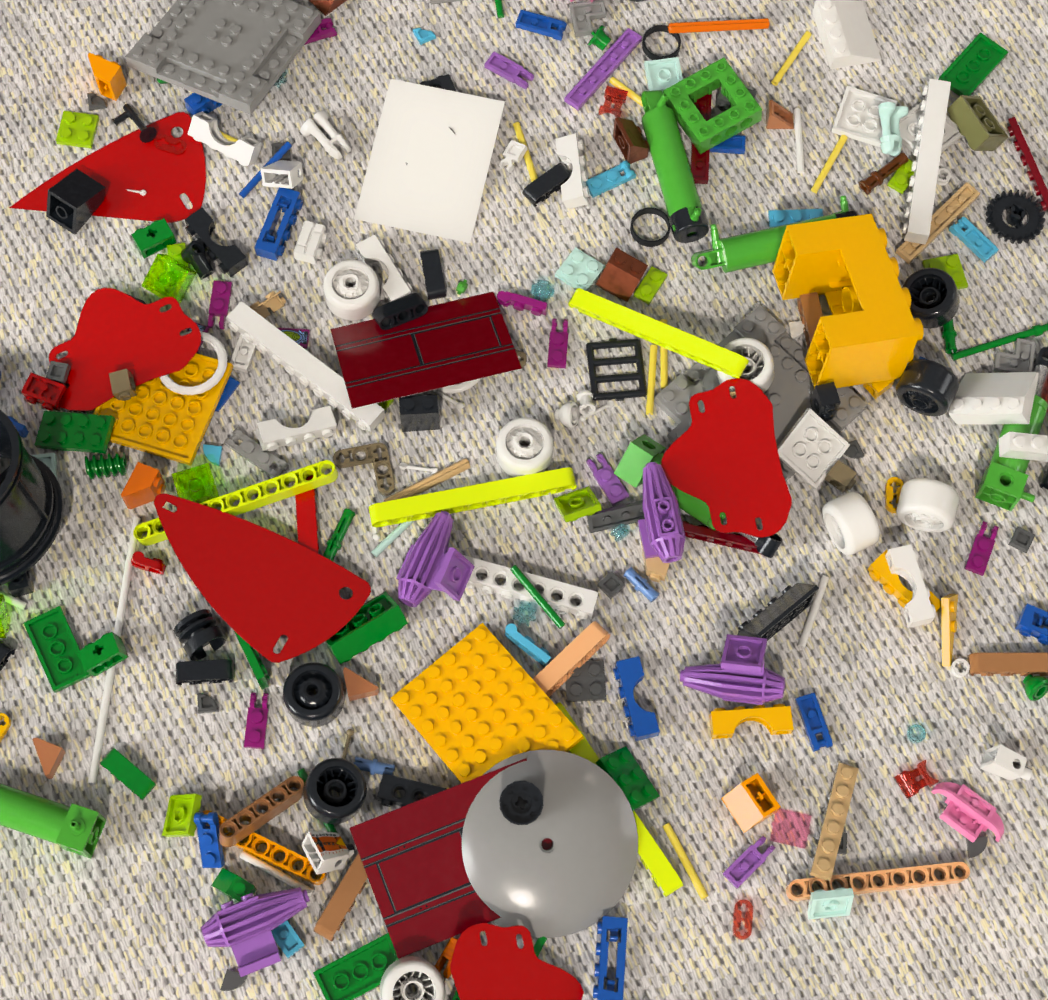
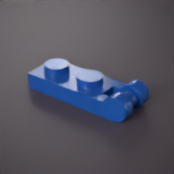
M520 10L516 21V28L552 37L559 41L562 40V32L565 31L567 26L564 21L525 10Z
M815 692L795 698L812 751H818L821 747H832V739ZM822 734L823 739L817 740L816 735Z
M196 812L194 814V823L197 826L202 867L222 868L225 862L223 848L219 842L220 827L217 812H209L208 814Z

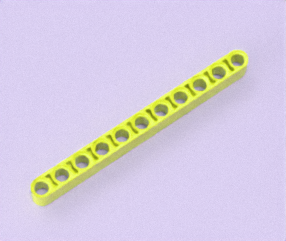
M580 288L576 289L568 303L571 308L575 307L580 313L738 379L749 362L748 359L740 354Z
M324 460L199 504L214 509L222 507L220 511L237 516L330 484L338 478V471L333 462ZM327 469H332L329 474H324ZM310 475H313V476H314L311 480H309V481L306 480V478H307L308 476H310ZM290 482H295L292 487H287ZM272 488H277L274 493H269ZM259 494L256 499L251 500L253 495ZM240 500V503L237 506H233V503L235 501ZM159 518L141 523L133 531L134 537L145 546L168 539L165 531L160 532L162 524ZM148 532L146 537L141 538L143 533Z
M566 467L370 505L368 509L372 526L378 528L431 518L441 511L452 514L549 495L548 493L555 494L570 488L574 490L577 484L573 469Z
M561 702L555 704L582 734ZM585 737L569 750L570 753L583 757L594 764L599 760V757ZM633 811L637 825L640 861L646 870H650L652 873L651 877L657 886L662 888L664 891L663 895L667 897L681 888L683 883L636 812Z

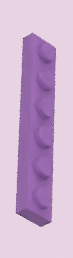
M628 28L566 95L564 102L579 111L642 41V36Z

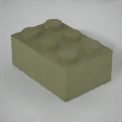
M961 95L947 108L950 119L956 123L960 134L967 139L969 147L974 151H994L1008 138L980 96Z

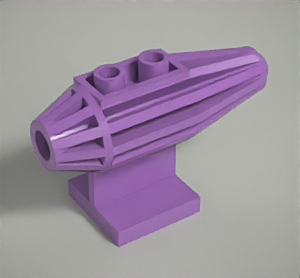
M650 462L643 468L642 508L645 519L638 520L645 559L659 557L663 563H672L682 558L686 538L678 500L662 465L657 464V462Z
M441 511L435 514L414 545L411 544L396 578L398 580V600L409 607H417L432 590L445 592L453 600L460 601L475 566L456 548L449 547L448 549L454 521L450 513Z
M727 634L721 663L685 666V669L680 672V682H683V686L722 698L724 701L763 705V703L783 698L785 691V678L765 668L767 639Z
M301 887L257 894L253 896V893H249L240 897L242 900L233 904V901H229L220 905L222 909L218 910L201 927L207 946L231 947L238 964L240 977L280 962L282 955L276 945L272 930L308 907L307 902L310 899L306 889L302 891Z

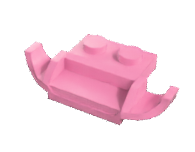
M942 782L931 791L933 794L940 793L947 797L945 803L948 805L940 815V819L972 843L977 839L982 830L985 832L988 828L995 834V840L999 842L1004 834V825L1000 816L996 813L997 808L964 784L961 786L952 782Z

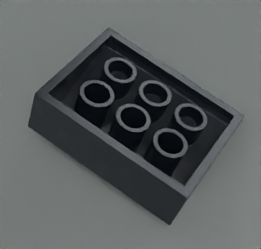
M796 583L793 587L791 585L787 586L781 592L782 596L778 599L774 597L768 602V607L765 610H758L753 615L754 619L749 623L748 621L742 623L738 627L739 632L737 635L765 638L768 641L811 605L819 587L803 583Z

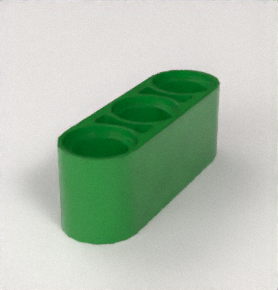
M115 748L100 762L104 768L142 801L156 786L149 777Z

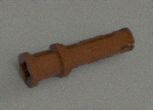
M901 152L881 169L871 172L868 178L859 181V187L869 195L872 189L883 184L885 178L909 161L905 153Z

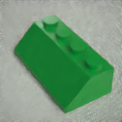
M385 591L363 604L356 615L341 630L326 640L325 643L339 664H342L343 662L350 661L358 653L368 650L373 644L383 641L393 632L401 630L408 623L399 605Z

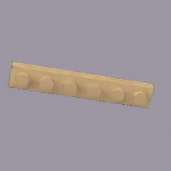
M966 182L932 215L930 234L926 244L905 241L895 253L910 264L979 197L980 192Z
M843 763L838 764L810 872L811 876L827 881L831 880L859 768Z

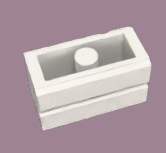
M304 221L293 252L296 260L316 264L317 259H321L323 254L322 245L323 243L326 244L328 240V233L324 225Z

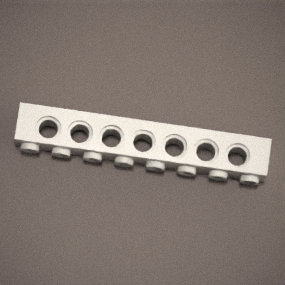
M463 555L475 566L466 588L474 589V587H477L487 594L496 592L505 599H512L514 597L520 599L519 601L524 604H531V602L538 604L525 587L522 590L514 588L516 584L521 583L510 571L511 568ZM522 571L536 589L543 591L542 597L552 608L557 609L558 613L564 615L572 613L582 620L592 619L599 592ZM479 574H485L487 578L484 580H480L477 578V576ZM504 579L506 582L503 585H498L495 581ZM554 594H559L562 597V599L556 601L552 598V596ZM577 599L581 604L574 606L571 604V601Z

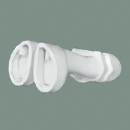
M325 110L319 111L314 115L313 120L310 118L303 124L300 133L305 137L313 135L330 156L340 160L342 155L337 148L340 146L348 154L351 151V147L343 135L339 134L330 124L327 112ZM318 126H321L332 139L329 140Z

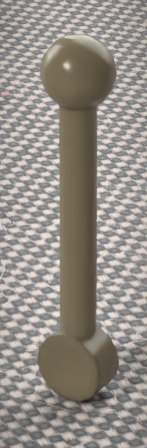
M348 729L346 732L347 739L342 759H346L351 736L354 735L353 729Z

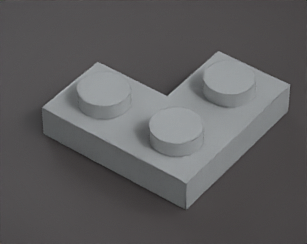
M603 0L569 4L575 37L592 35L593 30L590 20L606 18Z
M1017 338L1014 354L997 351L993 371L1002 373L1033 372L1036 341Z

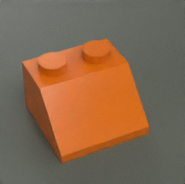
M137 463L121 493V497L128 509L152 502L157 495L164 493L166 485H164L165 482L160 471L143 463Z

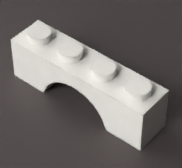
M204 112L193 115L188 135L192 136L194 140L203 142L209 148L224 153V156L239 161V164L243 166H250L256 163L263 144L248 135L240 138L237 142L229 141L221 134L217 119Z
M576 133L556 138L557 155L562 162L573 166L570 178L561 185L562 201L567 209L587 205L590 191L588 186H586L588 175L586 170H584L586 159L582 153V150L585 149L583 140L579 139Z
M373 235L357 243L356 250L364 263L369 266L380 267L388 274V280L383 286V295L388 303L413 292L411 285L403 280L402 271L399 267L396 269L394 259L390 253H386L383 241L381 239L378 240L376 235Z
M331 406L313 409L311 418L301 427H285L276 419L257 423L256 433L262 451H274L282 446L290 447L298 442H311L315 438L330 437L336 433L337 424Z
M911 544L889 549L885 557L890 573L905 578L912 588V599L903 608L908 628L931 623L936 616V610L934 605L930 603V591L924 585V573L922 568L918 566L916 550H913Z

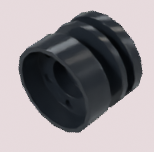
M202 609L188 615L173 630L175 635L179 637L180 643L185 644L183 648L192 661L200 660L207 656L203 649L206 645L210 644L215 652L227 640L221 628L215 626L216 620L212 617L209 609Z
M515 781L507 785L502 791L499 800L503 816L510 823L516 825H528L534 822L540 816L544 806L540 790L533 783L527 781ZM518 797L527 800L524 809H521L520 806L516 807L515 802H518Z

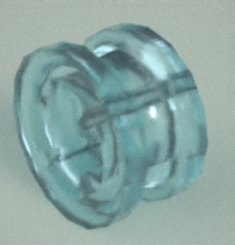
M620 524L610 535L615 537L616 542H619L630 531L625 529L624 524Z
M918 724L912 725L907 731L908 740L915 744L922 742L926 737L925 729ZM913 729H916V732L918 730L921 732L919 739L912 736Z

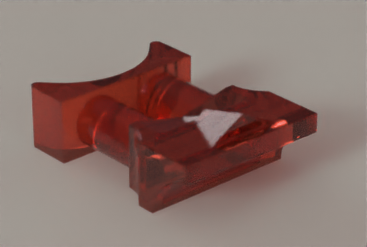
M607 86L604 94L605 102L603 106H600L599 115L610 113L621 118V106L626 102L628 91ZM611 103L615 104L613 109L610 108Z
M926 760L920 762L917 768L912 771H903L894 777L907 799L915 796L923 787L927 785L931 787L939 782V780L933 779L928 775ZM923 775V779L919 781L915 779L916 777Z

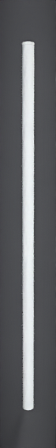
M133 517L114 633L121 637L133 569L131 559L137 545V539L134 537L133 531L141 522V518ZM116 665L109 668L106 673L88 784H96Z

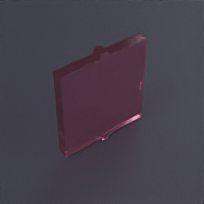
M779 809L775 813L774 822L771 823L773 828L770 841L805 849L807 837L810 834L811 816Z

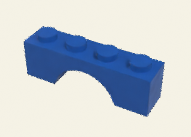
M640 657L616 661L613 674L615 680L619 679L621 686L618 687L620 699L624 698L625 701L623 712L625 718L629 717L630 725H628L630 737L634 736L635 741L659 736L660 730L655 713L642 709L634 699L633 690L644 678Z

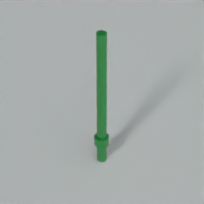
M1048 323L1044 325L1038 324L1032 326L1031 329L950 354L951 358L954 361L1015 342L1017 338L1024 339L1030 336L1037 337L1043 335V332L1048 331Z

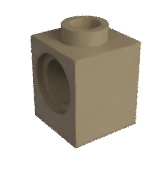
M128 369L109 373L112 394L118 400L126 401L131 399V397L137 396L134 377Z
M838 460L827 473L825 480L844 493L846 489L851 490L856 483L854 478L857 473Z

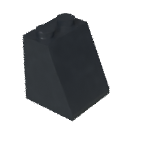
M78 169L74 170L48 190L46 217L74 235L77 234L104 201L105 186Z
M437 394L399 398L402 432L440 430Z

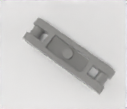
M235 428L232 432L233 435L230 439L227 438L224 441L226 446L272 478L280 476L283 470L286 471L289 467L284 460L279 459L268 450L262 451L261 445L246 436L238 428ZM239 439L243 441L240 446L235 444ZM273 464L277 465L275 469H271Z

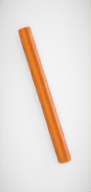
M768 18L677 22L668 24V32L671 34L768 29L770 22Z

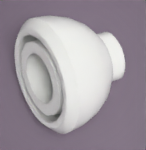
M575 402L564 404L560 409H556L555 418L560 420L564 426L574 428L579 420L578 405Z

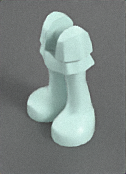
M884 102L878 106L883 130L882 137L879 138L881 141L880 146L882 153L896 157L900 154L902 147L899 122L901 118L908 115V107H896V104L893 102Z

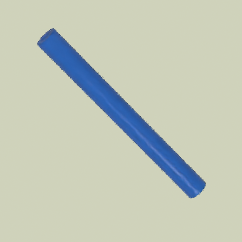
M287 141L264 167L279 161L292 145ZM261 170L240 191L239 195L243 199L262 180Z

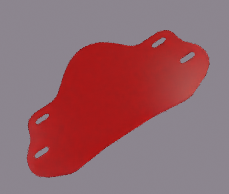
M113 288L97 289L85 301L74 337L54 347L49 353V362H61L71 366L66 381L69 387L65 390L59 406L73 411H91L115 397L112 394L109 373L128 369L133 374L136 387L154 378L182 370L197 353L201 344V333L197 324L184 314L174 297H164L151 304H143ZM168 304L172 306L171 309L160 312L161 307ZM187 328L192 329V331L189 334L180 336V332L182 330H185ZM64 351L68 352L67 356L61 359L56 358L57 354Z
M740 378L726 380L712 390L694 394L689 401L692 418L691 426L671 444L661 460L662 468L669 483L677 489L704 501L709 507L712 525L718 532H742L754 537H768L776 534L787 521L792 498L780 464L774 434L773 406L771 401L757 385L749 380ZM730 386L735 388L736 398H731ZM699 400L704 402L705 412L703 413L699 411ZM721 512H724L726 514V525L721 524ZM757 517L762 520V530L757 529L755 521Z
M479 923L463 931L456 942L450 971L460 1000H582L584 991L574 976L561 968L540 960L536 956L531 933L525 926L499 927L488 923ZM481 931H484L486 933V946H483L481 944ZM517 934L522 936L524 944L522 949H519L517 946Z

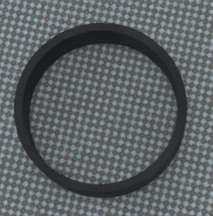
M656 25L645 32L642 49L649 59L674 58L678 55L681 46V38L678 33H671L678 42V48L672 54L666 56L655 55L645 45V40L650 34L655 32L669 33L668 26Z
M648 207L634 214L631 220L630 231L637 243L646 247H655L667 240L671 226L668 216L663 211ZM655 214L665 220L668 231L661 239L648 241L640 238L635 233L633 223L641 215Z

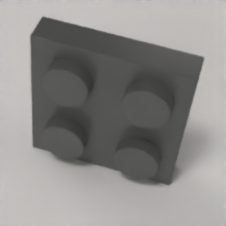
M587 661L580 668L577 667L573 671L572 676L565 682L567 702L606 700L604 661Z

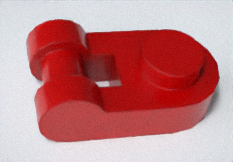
M140 551L133 554L131 559L132 566L163 575L166 565L163 564V560L146 558Z

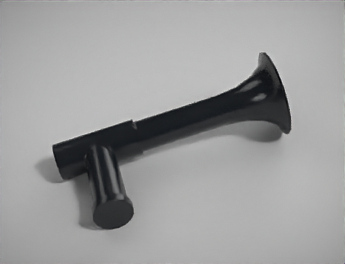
M125 104L123 106L125 112L112 119L115 125L118 126L119 123L130 117L140 129V140L144 143L152 141L157 135L156 129L154 127H146L130 104Z

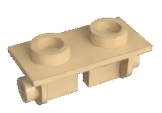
M272 291L265 296L267 300L262 303L257 301L250 308L263 318L271 315L267 308L270 307L274 313L284 307L286 300L284 297L280 298L278 296L281 291L277 293Z

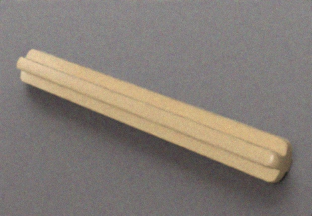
M464 458L385 498L384 502L416 496L469 469L470 463Z

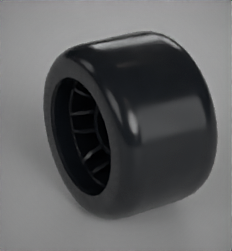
M920 269L911 274L902 286L908 288L911 295V314L913 318L921 320L923 328L941 327L951 321L958 311L960 298L957 286L953 278L941 269Z
M916 359L907 364L896 386V395L906 407L919 414L933 417L941 416L949 410L958 391L959 381L956 375L944 365L927 359Z
M311 662L298 666L288 675L283 686V700L289 714L298 723L308 727H320L329 724L340 714L344 706L345 692L339 675L331 667L322 663ZM318 689V693L316 695H308V692L310 690Z
M342 758L324 760L318 763L307 777L303 790L305 806L314 818L323 823H344L352 819L361 809L367 794V783L362 771L354 763ZM329 791H337L339 797H332Z

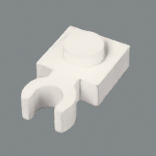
M511 140L502 154L505 159L500 161L499 167L503 169L508 165L506 169L511 173L514 169L513 164L515 162L520 163L528 150L526 145Z

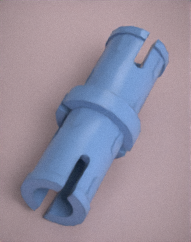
M630 567L623 576L635 586V590L637 592L640 591L651 603L659 596L660 593L648 584V580L646 578L643 579L633 567Z
M355 757L354 764L360 770L370 772L371 775H375V773L383 775L384 773L393 776L394 764L378 762V759L369 760Z

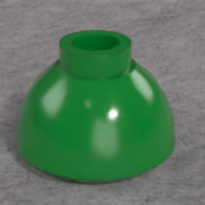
M1030 674L1024 678L1025 693L1030 701L1039 700L1048 692V679L1046 677Z

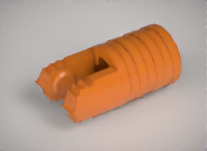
M453 937L450 938L435 964V967L440 972L446 961L449 960L443 971V975L447 979L451 976L450 964L456 942L458 941Z

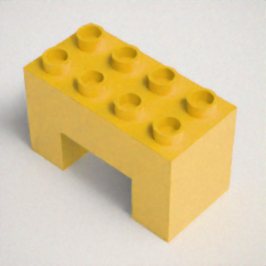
M872 214L787 225L772 270L782 300L799 298V295L817 292L818 295L825 294L832 315L820 317L804 360L814 389L817 385L834 382L836 388L899 379L907 363L913 361V350L917 341L923 339L924 330L922 322L919 318H913L910 311V292L907 287L901 288L898 281V262L895 257H889L886 251V232L882 227L877 228Z

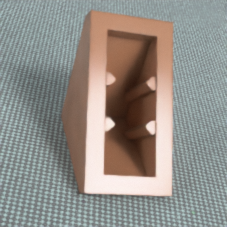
M770 100L766 110V129H794L793 113Z
M344 667L343 674L349 701L375 696L379 693V688Z
M33 738L32 740L44 774L48 779H52L65 755V750L39 738Z

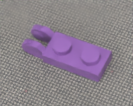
M495 51L484 64V68L524 89H527L529 86L528 82L519 76L521 75L529 81L534 79V75L521 65Z
M599 453L596 456L598 462L603 467L602 469L597 470L596 465L591 459L587 460L586 463L612 506L628 498L629 494L614 474L611 466L607 464L603 455Z
M764 836L754 845H751L723 872L722 875L736 889L774 851L775 847L773 845L769 846L763 854L757 850L765 842L766 838Z

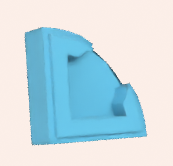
M421 28L413 29V33L420 45L436 39V35L432 31Z
M203 444L206 458L212 464L220 466L222 446Z

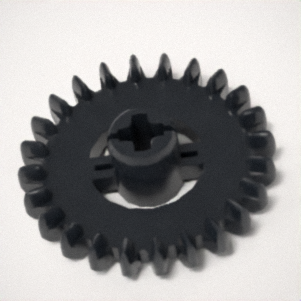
M1009 190L1008 195L1003 191L1001 196L997 194L995 199L992 198L990 204H988L985 213L987 216L986 222L990 223L988 225L990 229H994L992 231L993 234H999V239L1004 237L1005 242L1010 240L1012 244L1015 241L1018 244H1021L1022 241L1028 243L1030 239L1034 240L1037 235H1040L1041 230L1044 228L1043 223L1046 219L1042 218L1045 212H1040L1042 205L1036 207L1038 200L1031 202L1033 195L1026 198V192L1019 196V190L1016 191L1015 195H1013L1012 190ZM1004 210L1008 213L1006 216L1008 224L1015 226V228L1008 226L1003 221L1002 213ZM1026 215L1028 220L1027 224L1024 226L1022 221Z

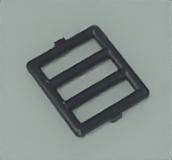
M609 338V341L586 344L590 387L594 401L611 399L624 401V398L647 396L640 339L617 340V338ZM634 347L635 356L595 359L594 350ZM636 363L637 373L597 376L596 366ZM634 380L639 382V390L599 393L598 383Z

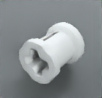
M588 390L578 393L576 399L580 404V414H593L596 410V406L592 401L593 393Z

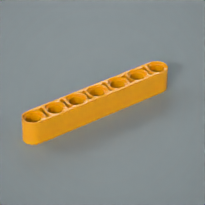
M205 810V811H202V812H203L204 814H208L209 812H212V811ZM218 815L219 827L228 819ZM229 832L228 834H226V836H231V835H233V834L230 833V832ZM255 832L249 835V840L246 843L238 842L234 845L313 885H321L326 880V873H322V876L316 880L311 877L314 869L308 858ZM260 844H267L266 851L261 853L257 851V847ZM279 852H283L286 855L282 861L275 860V856ZM302 861L304 863L303 868L298 871L294 870L295 862Z

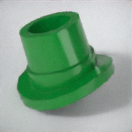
M601 25L596 33L594 31L591 33L593 38L587 45L593 44L603 51L612 39L605 34V27Z

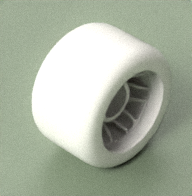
M358 260L341 261L331 267L324 278L323 290L325 301L329 310L337 317L349 321L361 320L369 316L378 306L380 300L378 277L375 271L366 263Z
M738 338L723 347L748 359L749 362L745 370H750V372L742 373L740 379L751 381L765 393L773 382L775 372L774 359L769 348L761 341L753 338ZM717 370L720 384L726 380L735 379V377ZM730 386L729 391L735 392V388Z
M528 417L516 418L506 423L501 428L496 440V457L500 467L511 477L545 472L553 457V438L549 429L540 421ZM522 444H527V445H529V446L523 447V446H521V445H522Z
M928 478L911 479L905 482L901 488L896 514L898 519L910 528L930 533L944 532L949 530L954 524L959 496L953 487L944 482Z
M848 492L827 502L823 506L822 517L827 532L835 546L843 554H856L876 544L879 540L880 531L876 517L867 501L859 493Z
M407 956L396 960L386 969L380 983L381 1000H445V983L442 975L431 962L421 957ZM410 983L417 985L414 993L406 992V987Z

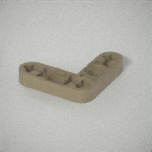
M373 443L338 450L334 453L333 461L338 468L373 463L379 493L389 496L394 492L395 484L388 449L385 444ZM378 448H380L381 451H383V452H382V459H383V460H380V461H379V458H378V454H377V453H374V452H377V449H378ZM358 452H364L366 457L363 460H358L355 455ZM349 453H352V459H353V461H351V462H350V458H348V457H350ZM340 455H343V457L346 458L344 459L343 463H341L340 460H337L340 458ZM379 466H387L388 471L384 474L377 471ZM383 478H387V484L391 485L389 490L381 488L384 486Z

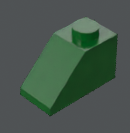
M222 868L211 885L236 902L242 901L240 897L249 893L254 895L257 891L253 884Z

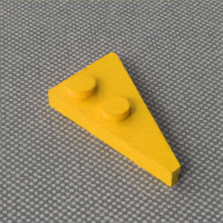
M949 594L941 598L942 666L950 667L952 663L954 633L957 631L958 594Z

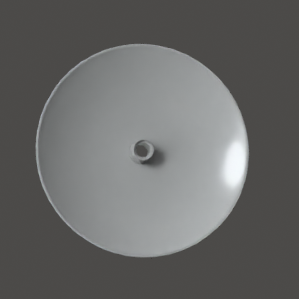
M527 751L504 759L484 773L487 774L522 759H527V761L519 762L499 772L476 795L463 826V862L475 892L492 911L501 917L494 920V923L501 927L525 926L531 933V937L535 938L563 937L582 931L597 923L616 906L624 895L634 874L637 862V825L625 794L608 773L583 757L565 751ZM515 781L533 783L543 796L544 806L540 816L528 825L510 823L500 810L499 800L502 791L507 785ZM518 797V802H515L516 807L520 806L521 809H524V805L527 804V800H523L522 797ZM545 838H550L553 843L552 847L548 850H544L541 846Z

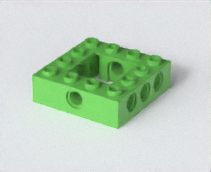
M725 58L663 90V93L668 95L666 106L673 109L677 122L700 154L760 122L762 118V108ZM721 87V93L723 96H726L731 104V108L706 121L694 103L699 98L707 94L710 95L712 91Z

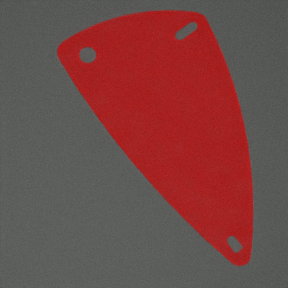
M178 112L146 126L154 127L157 131V135L152 141L142 142L140 140L141 131L138 129L64 169L9 208L47 211L48 190L78 169L105 186L104 201L92 216L156 221L164 218L167 223L178 222L199 210L203 203L206 184V164L203 146L201 142L194 140L192 136L188 135L192 121L191 117L185 112ZM174 127H180L183 129V135L175 138L171 135V130ZM127 189L138 191L144 189L146 190V195L142 196L140 193L127 191ZM182 193L188 196L193 205L192 209H187L180 199Z
M163 493L157 495L154 499V505L166 536L195 586L220 617L243 640L273 663H279L299 656L328 640L356 615L371 593L369 583L326 557L271 530L226 512ZM167 501L175 505L177 511L171 512L163 508ZM341 588H350L353 591L352 597L350 599L341 598L339 595ZM286 635L288 640L281 652L278 654L274 653L273 648L280 636Z

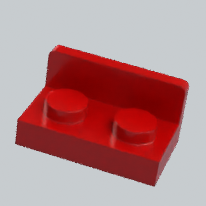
M30 373L21 393L24 395L25 400L35 405L38 402L43 404L42 407L49 411H53V409L59 411L61 408L59 402L66 390V386Z

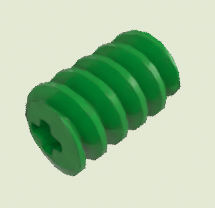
M124 451L122 457L116 452L115 458H112L111 454L108 453L107 459L104 458L103 454H100V459L97 460L96 456L93 455L92 461L89 460L88 456H85L86 473L92 480L96 478V475L99 479H102L103 475L109 478L111 473L114 477H117L119 472L122 476H125L127 460Z

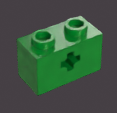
M164 218L156 220L151 225L140 228L131 234L144 259L167 248V245L176 243L174 234Z
M113 632L104 634L97 641L87 644L78 651L85 671L95 677L129 657L121 637Z

